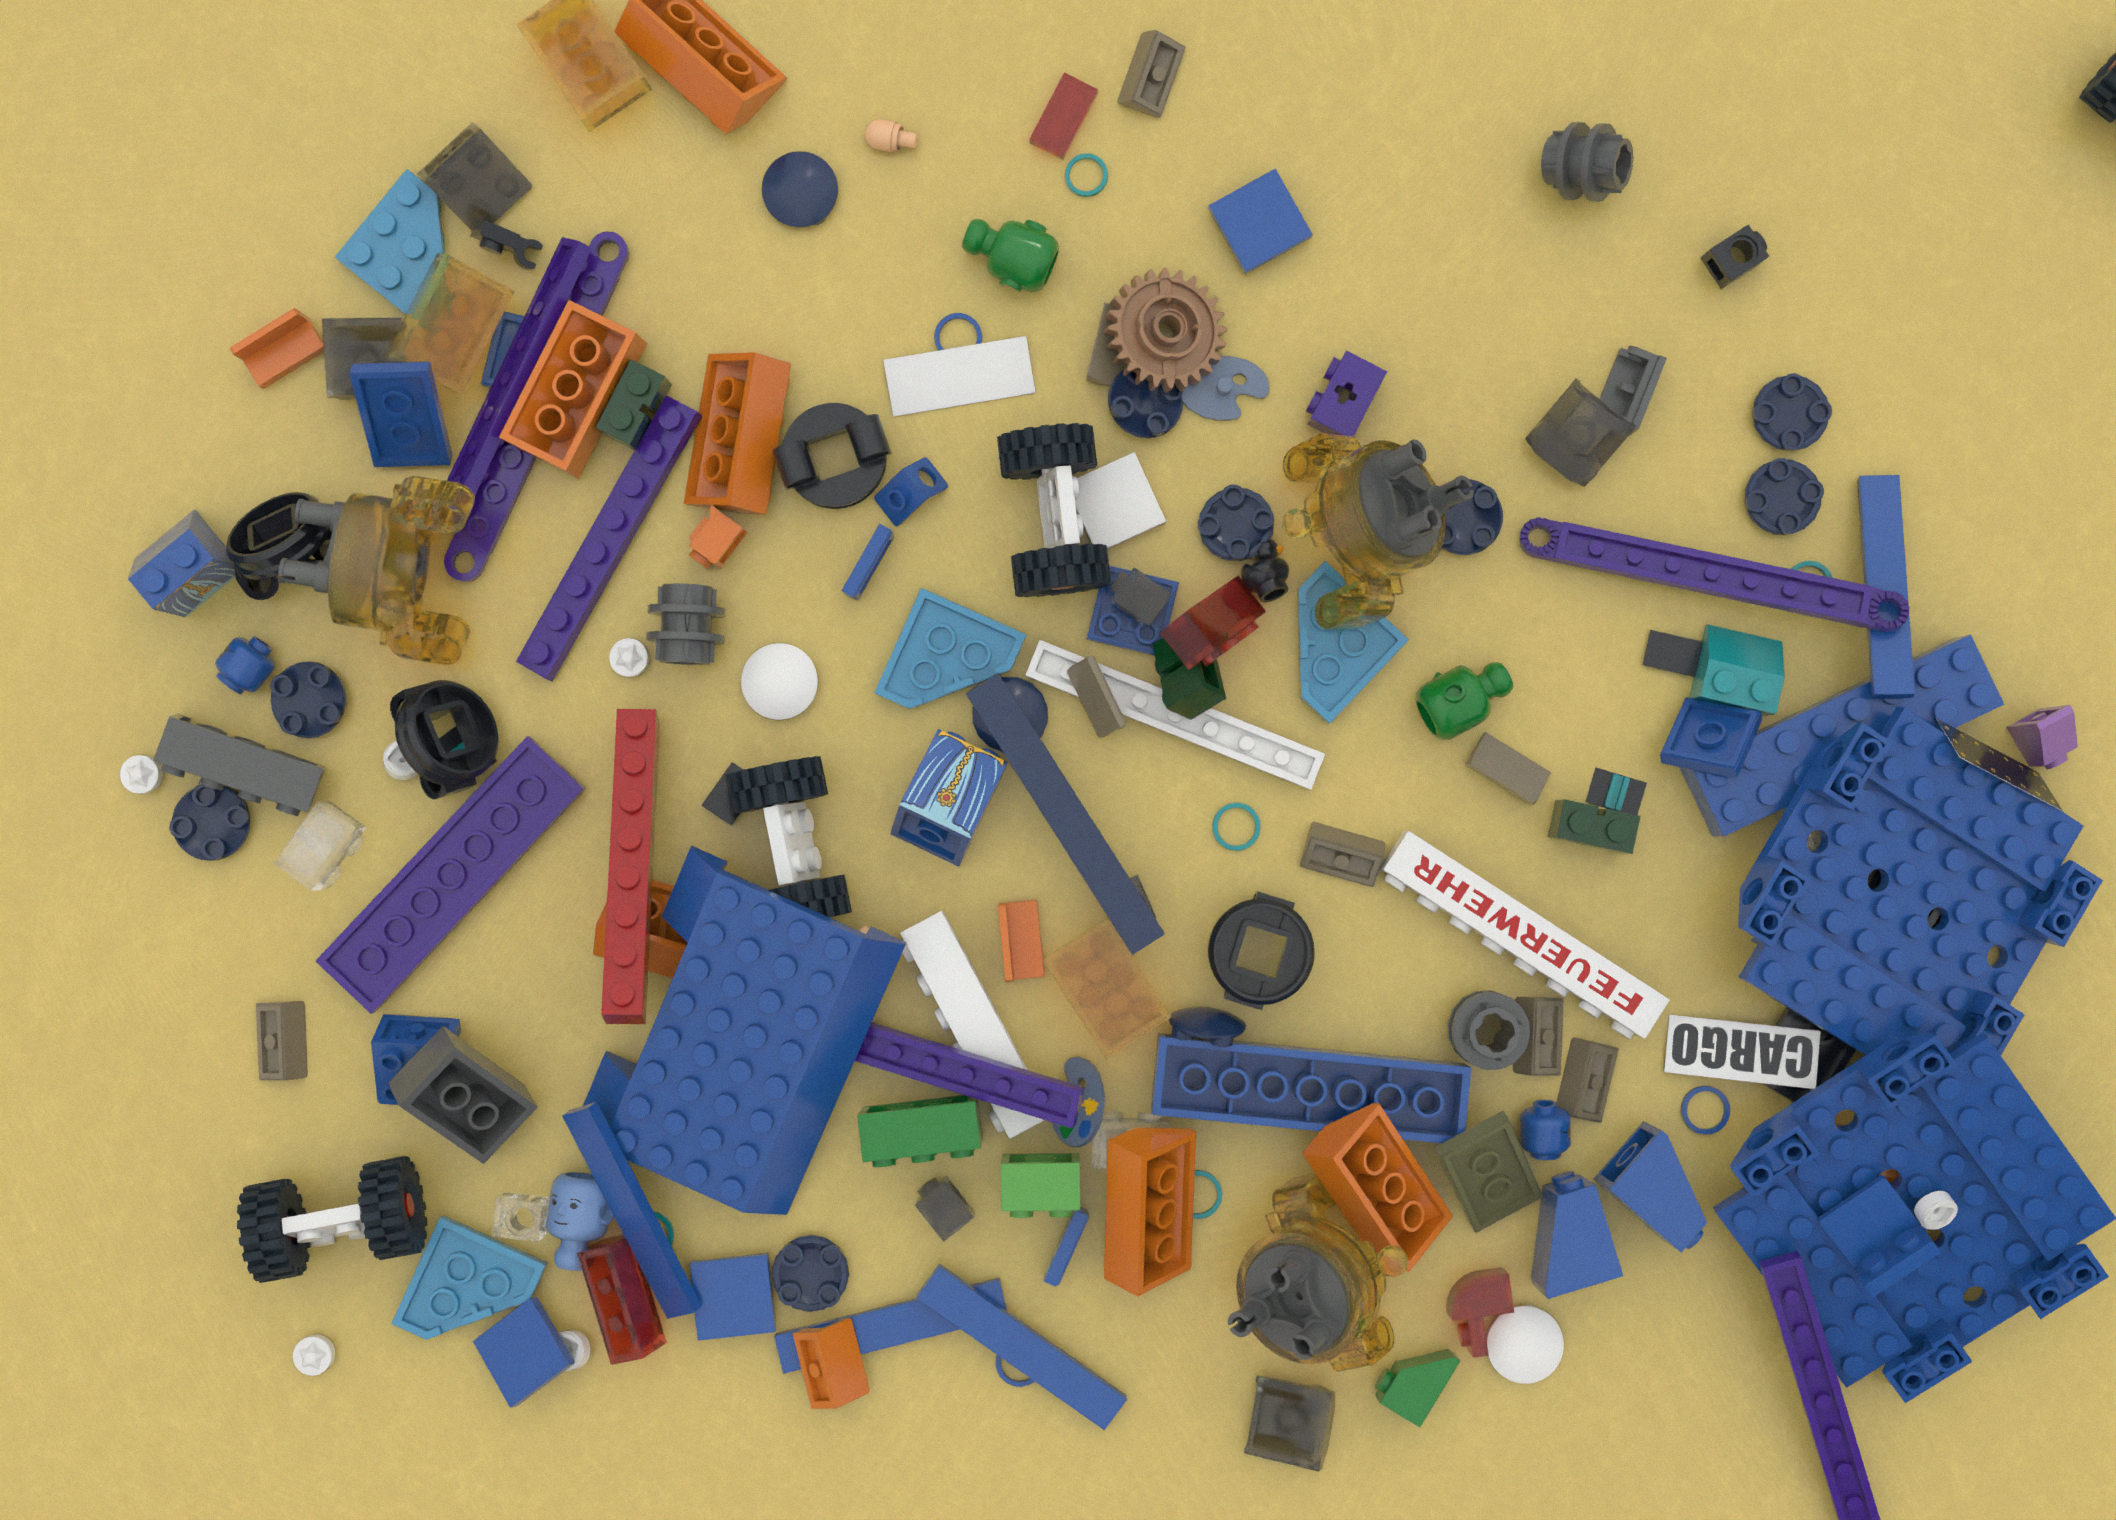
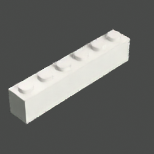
M941 910L900 932L904 939L903 941L907 942L902 952L908 963L915 960L922 973L916 976L920 987L926 997L933 994L940 1007L934 1010L938 1021L944 1031L951 1028L958 1041L952 1046L1028 1070L945 912ZM991 1103L994 1110L989 1112V1116L998 1133L1000 1134L1005 1131L1009 1139L1044 1121L1043 1119Z

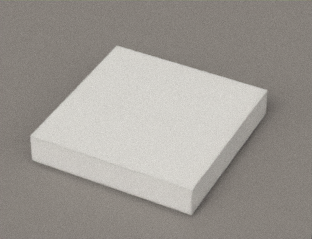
M1135 452L1077 478L1079 495L1075 499L1076 511L1081 515L1083 526L1093 545H1107L1108 550L1166 523V519Z

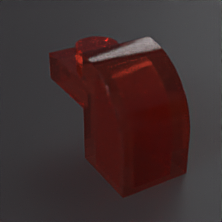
M1503 1267L1477 1270L1464 1275L1454 1284L1447 1298L1446 1313L1452 1321L1463 1319V1323L1457 1324L1461 1347H1467L1468 1352L1473 1358L1489 1356L1484 1317L1514 1313L1509 1273Z

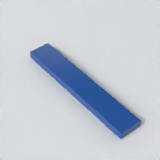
M1899 475L1859 476L1857 483L1864 585L1891 592L1895 591L1898 594H1902L1903 598L1908 601ZM1890 602L1880 603L1877 607V613H1879L1880 618H1883L1882 620L1894 621L1899 616L1897 607ZM1908 616L1906 622L1899 629L1892 632H1882L1867 628L1872 699L1913 698L1915 686L1910 617Z
M594 1102L569 1110L562 1117L667 1319L696 1312L702 1305L598 1103Z
M940 1263L918 1291L917 1299L1103 1430L1106 1429L1127 1401L1126 1394Z
M1000 1278L971 1284L975 1289L1007 1310ZM915 1298L779 1332L774 1335L782 1371L785 1374L801 1370L792 1333L804 1328H823L844 1318H851L861 1354L960 1330V1328Z

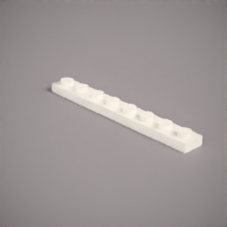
M1039 640L1025 676L1079 697L1067 674V670L1085 658ZM1098 663L1122 715L1306 789H1312L1324 759V753L1212 708L1192 720L1166 709L1162 700V688Z

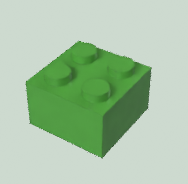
M1079 1153L1002 1155L1001 1211H1010V1217L1029 1218L1033 1217V1211H1049L1050 1217L1073 1216V1211L1080 1210Z

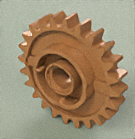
M1163 268L1158 277H1156L1152 269L1145 273L1144 280L1138 275L1134 276L1130 281L1131 286L1124 284L1120 288L1119 293L1122 297L1115 296L1110 302L1116 310H1110L1105 316L1113 324L1104 330V334L1114 337L1106 347L1107 349L1117 350L1119 353L1113 362H1124L1126 364L1123 371L1124 376L1135 372L1136 385L1147 379L1150 391H1153L1159 383L1162 384L1165 393L1172 390L1174 383L1179 391H1183L1188 387V381L1194 386L1201 381V375L1208 376L1213 371L1210 364L1215 365L1221 360L1220 355L1216 351H1220L1226 346V343L1218 337L1227 331V327L1217 323L1225 313L1213 310V306L1218 302V298L1207 299L1205 295L1209 287L1206 285L1201 289H1197L1195 287V276L1188 282H1185L1182 270H1179L1173 278L1169 276L1167 268ZM1159 323H1164L1171 328L1173 338H1168L1161 334Z

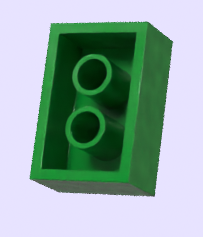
M966 1095L865 1106L857 1115L862 1162L872 1161L875 1168L896 1165V1160L905 1157H911L912 1163L929 1162L935 1160V1155L950 1152L951 1158L970 1157L974 1155L975 1149L981 1148L983 1140L978 1099Z

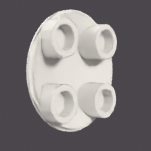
M784 643L770 644L753 653L746 662L741 677L742 692L750 707L760 715L775 720L789 719L806 710L814 701L818 686L817 672L812 660L799 648Z
M1533 1305L1517 1306L1504 1311L1486 1331V1347L1489 1360L1497 1372L1510 1381L1522 1384L1541 1381L1548 1377L1561 1361L1564 1350L1561 1329L1547 1312Z

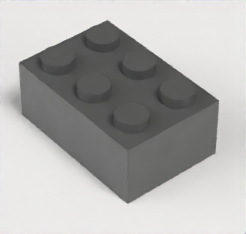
M444 1026L433 1035L388 1083L401 1108L483 1164L537 1109L535 1101L522 1082Z

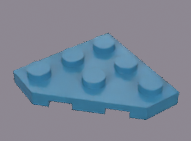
M406 169L337 253L335 258L424 330L428 331L451 303L445 266L447 264L445 240L440 212L442 211L440 196L433 189Z
M1324 561L1297 590L1300 698L1324 721L1330 724L1409 639L1335 569Z
M921 588L874 693L908 709L918 707L988 680L997 673L1001 675L1011 671L1027 635Z
M443 1215L436 1224L391 1324L427 1340L446 1331L491 1316L496 1312L520 1305L533 1298L548 1262Z

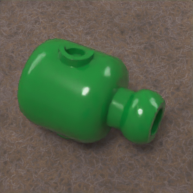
M973 219L966 230L962 248L971 255L982 254L987 256L988 272L1000 280V285L1010 286L1018 292H1021L1022 289L1029 292H1038L1043 289L1050 277L1057 259L1059 244L1053 236L1046 233V227L1032 220H1026L1025 223L1015 220L1007 221L1001 226L999 231H996L986 221Z
M1489 663L1484 667L1482 673L1478 675L1466 666L1460 665L1444 674L1437 672L1431 681L1420 687L1416 693L1415 700L1419 713L1431 733L1439 739L1450 740L1484 722L1491 712L1490 699L1507 696L1514 686L1510 674L1502 663Z

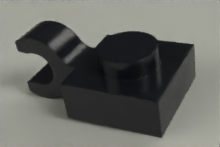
M487 220L475 222L470 237L480 240L479 246L489 252L501 255L503 250L510 251L516 264L524 269H534L536 267L535 263L525 258V249L530 247L538 251L542 250L543 247L537 240L522 238L520 234Z

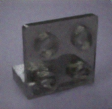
M474 122L467 126L417 173L471 231L477 221L487 220L494 223L532 187L527 178Z

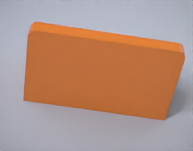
M294 308L231 346L230 350L234 356L243 360L258 386L264 389L328 350L309 317Z
M1037 900L999 903L998 912L1005 982L1015 979L1044 977Z
M844 1318L823 1328H804L792 1333L811 1409H836L869 1393L870 1389L851 1318Z

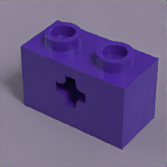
M1347 350L1341 360L1334 357L1323 377L1329 380L1324 393L1316 391L1306 409V412L1312 414L1307 425L1348 446L1387 371ZM1346 389L1349 391V400L1341 404L1337 401L1339 398L1338 393Z

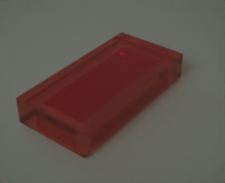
M1064 72L1029 139V143L1063 160L1098 94V89Z

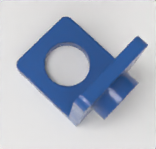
M924 457L898 472L874 496V499L891 522L898 526L926 500L944 491L948 484L930 460ZM919 470L929 474L934 483L933 487L922 482L918 475Z

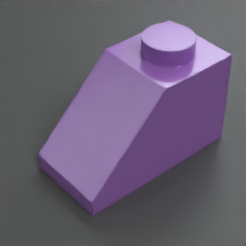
M2071 705L2040 708L2007 727L2029 767L2045 766L2046 769L2054 768L2067 761L2068 757L2066 754L2078 747L2075 715Z

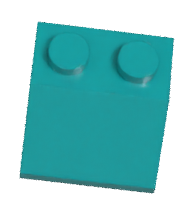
M1707 624L1689 698L1761 711L1762 716L1776 714L1785 678L1782 641Z

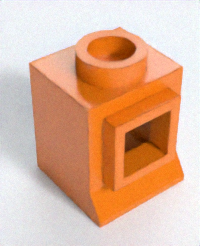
M711 505L709 519L704 517L689 537L692 541L689 546L693 549L689 556L705 568H708L713 563L721 569L745 537L747 531Z

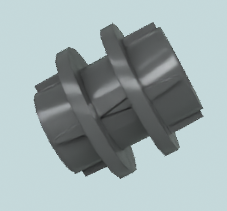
M1571 122L1564 131H1553V135L1547 139L1544 145L1541 159L1543 180L1547 185H1553V188L1558 189L1559 194L1565 200L1579 199L1584 193L1585 197L1591 202L1604 201L1610 193H1622V189L1627 186L1633 169V147L1629 139L1622 138L1621 134H1616L1611 124L1599 123L1590 130V127L1585 122Z
M681 583L663 584L662 587L658 586L657 604H650L647 609L648 614L661 616L660 631H650L646 634L647 641L656 642L655 660H659L660 663L681 665H709L710 662L714 663L715 645L724 644L725 638L724 635L711 633L712 618H723L726 612L725 608L716 606L717 589L707 585Z
M1491 990L1475 991L1461 998L1452 1009L1447 1023L1448 1039L1454 1051L1467 1063L1484 1070L1503 1069L1515 1063L1526 1051L1530 1039L1529 1020L1523 1008L1511 997ZM1491 1014L1499 1018L1501 1030L1495 1034L1494 1042L1485 1046L1477 1041L1476 1030L1482 1025L1483 1017Z

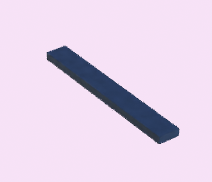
M999 673L967 692L966 695L1131 954L1134 955L1165 935Z

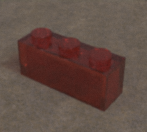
M1237 576L1184 612L1161 631L1160 634L1188 670L1201 661L1207 667L1258 629L1259 626L1255 621L1266 613V610L1252 592L1245 587L1241 578Z
M618 1235L601 1239L578 1252L577 1255L610 1364L614 1365L643 1359L666 1344L667 1341L650 1285L625 1236Z

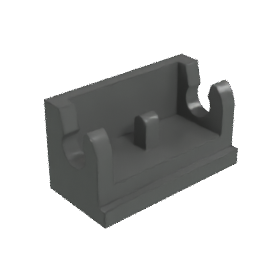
M1629 346L1628 350L1620 348L1591 420L1628 435L1636 432L1641 425L1667 358L1634 346Z

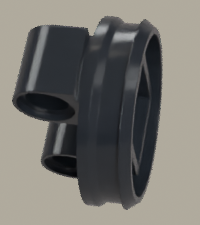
M842 403L821 404L803 412L789 427L784 437L783 445L772 451L785 489L790 490L794 488L804 499L812 504L830 509L850 507L870 496L882 480L886 468L887 455L892 454L879 415L872 414L867 416L861 410ZM847 432L860 467L821 481L809 445Z
M292 492L273 497L250 510L231 530L227 539L226 554L235 564L236 581L250 598L266 600L277 593L279 588L278 571L282 558L304 562L313 556L314 559L324 560L329 548V544L324 542L331 540L332 532L330 528L295 523V508L298 499L319 502L313 495Z
M448 680L432 681L404 689L392 697L390 711L395 721L397 744L406 762L420 775V784L424 793L430 799L435 800L475 786L477 784L475 777L484 773L493 763L499 743L498 729L494 716L482 698L470 688ZM450 712L465 748L445 753L432 721Z
M1256 891L1253 899L1234 905L1218 919L1210 934L1208 959L1213 975L1225 989V999L1262 1010L1264 1005L1274 1004L1289 998L1304 985L1314 963V941L1306 922L1293 910L1294 902ZM1247 926L1286 937L1275 977L1236 965Z

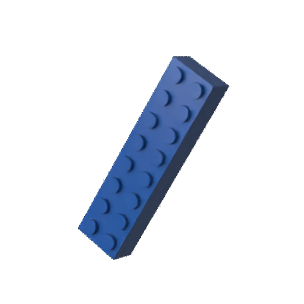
M1971 634L1953 638L1913 657L1915 686L1913 698L1872 699L1870 677L1758 730L1737 778L1679 767L1711 835L1726 836L1788 807L1819 752L1858 722L1866 724L1881 734L1898 706L1907 708L1944 733L1937 719L1956 728L2005 705Z
M1158 1033L1151 1101L1152 1115L1321 1131L1324 1126L1372 1103H1379L1403 1140L1443 1143L1466 1130L1471 1067L1465 1063L1233 1040V1045L1230 1047H1217L1209 1042L1210 1039L1195 1037L1192 1040H1179L1174 1038L1172 1034Z

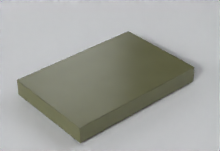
M1504 1111L1434 1147L1475 1233L1543 1197L1511 1122Z

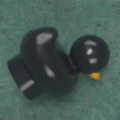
M1272 539L1261 542L1257 551L1258 554L1254 557L1258 562L1253 565L1246 563L1241 570L1243 586L1248 591L1257 593L1260 601L1264 603L1282 597L1289 590L1285 582L1289 575V566L1284 559L1277 558L1283 552L1284 547L1278 546Z

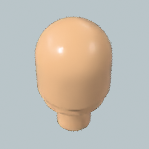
M875 119L865 129L866 142L876 150L898 152L901 146L916 149L918 144V133L904 131L903 125L898 124L896 121Z

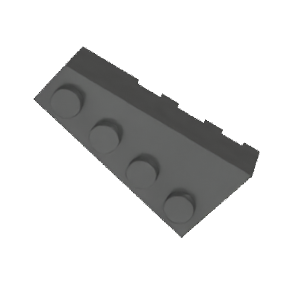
M181 714L169 716L153 761L162 764L161 771L178 777H184L185 772L200 776L199 783L204 786L222 790L223 786L226 785L238 789V797L255 803H261L262 798L277 802L275 809L294 816H298L300 810L304 812L310 810L325 766L277 749L272 751L265 749V745L247 738L227 736V732L208 724L190 723L191 718Z

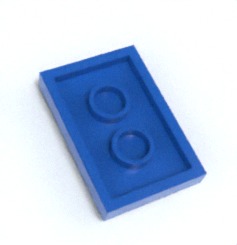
M431 363L352 364L349 375L374 467L450 465L453 455Z

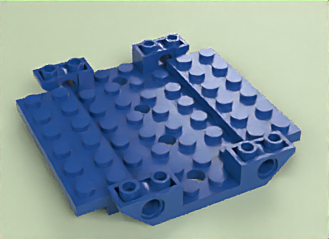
M1896 707L1881 734L1866 724L1858 722L1819 752L1740 887L1738 928L1753 937L1751 941L1757 944L1740 973L1739 978L1864 1056L1887 1041L1933 1032L1949 1054L1983 1032L1998 1053L2002 1055L2025 1015L2010 1005L2046 943L2061 947L2066 945L2103 881L2074 861L2068 860L2061 865L2084 825L2052 805L1960 758L1946 734L1905 707ZM1817 830L1821 836V842L1817 849L1810 851L1807 847V838L1812 831ZM1878 869L1881 874V882L1877 888L1871 890L1868 886V876L1873 870ZM1938 908L1941 914L1940 921L1935 927L1931 928L1928 924V915L1931 910ZM1997 946L1999 949V959L1990 966L1987 961V954L1992 947Z
M1934 1032L1890 1040L1755 1127L1729 1165L1744 1187L1713 1207L1718 1217L1762 1275L1759 1261L1794 1251L1799 1252L1836 1374L1845 1387H1849L1885 1364L1882 1370L1883 1374L1905 1403L1970 1364L1972 1360L1963 1347L2029 1305L2038 1317L2042 1319L2108 1278V1274L2087 1245L2077 1243L2116 1220L2115 1215L1983 1032L1950 1054ZM1840 1111H1854V1118L1849 1124L1844 1126L1835 1124V1117ZM1894 1169L1897 1171V1177L1890 1184L1913 1214L1918 1201L1925 1195L1935 1191L1947 1192L1956 1203L1958 1211L1955 1218L1948 1225L1939 1229L1940 1235L1934 1241L1941 1253L1873 1297L1854 1267L1818 1222V1217L1879 1177L1883 1171ZM1976 1286L1982 1288V1293L1976 1300L1966 1301L1963 1299L1964 1293L1969 1288Z

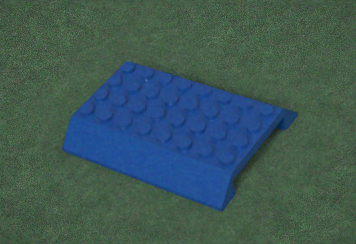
M691 846L661 916L688 942L637 1064L606 1051L583 1106L594 1102L598 1103L628 1161L743 1213L787 1215L907 942L872 926L866 934L725 871L727 861Z

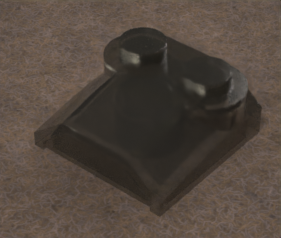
M401 318L322 319V347L327 398H337L340 400H352L355 398L349 375L352 364L403 362Z
M1575 378L1530 431L1525 440L1540 458L1565 478L1585 487L1636 428V425L1625 420L1580 383V380Z
M1258 1375L1256 1377L1257 1389L1249 1436L1244 1453L1319 1472L1323 1468L1329 1447L1335 1411V1391H1330L1324 1386L1317 1384L1305 1385Z

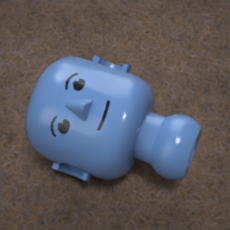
M562 1173L553 1181L546 1228L552 1236L561 1239V1244L556 1249L554 1255V1262L558 1268L573 1271L586 1270L591 1262V1253L588 1249L589 1241L601 1239L607 1232L608 1224L614 1218L592 1174Z

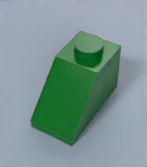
M1446 1349L1396 1361L1390 1370L1385 1368L1375 1384V1389L1378 1390L1375 1395L1380 1404L1420 1428L1460 1363V1360L1454 1352Z

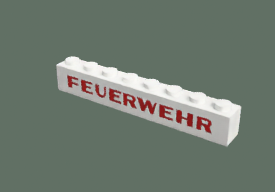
M1410 831L1402 832L1380 867V870L1387 874L1384 878L1386 883L1402 893L1406 887L1419 895L1416 902L1433 913H1436L1438 909L1452 916L1448 921L1452 926L1467 935L1471 929L1484 937L1481 941L1483 946L1498 955H1501L1504 950L1516 958L1513 963L1514 966L1532 977L1537 971L1549 980L1546 983L1548 988L1563 997H1566L1568 992L1581 1000L1578 1005L1579 1008L1597 1019L1602 1013L1614 1021L1610 1028L1629 1040L1633 1035L1645 1039L1670 1001L1664 995Z

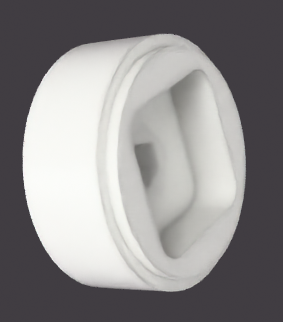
M626 638L614 644L610 651L609 660L611 667L616 673L625 677H636L647 669L650 655L643 643L635 639Z
M397 741L389 744L383 755L386 772L398 780H408L418 775L406 762Z
M136 755L130 757L123 763L120 770V779L123 786L133 793L147 794L153 792L160 786L163 779L160 763L153 761L154 758L150 756Z
M1935 1191L1925 1195L1918 1201L1914 1208V1215L1925 1229L1935 1230L1948 1225L1955 1218L1958 1207L1947 1192Z
M577 1330L560 1332L559 1336L575 1362L574 1365L565 1371L581 1368L586 1364L590 1356V1343L587 1337Z
M320 1334L305 1337L296 1345L293 1352V1361L296 1368L301 1373L310 1376L323 1373L332 1365L335 1359L333 1343L330 1339Z

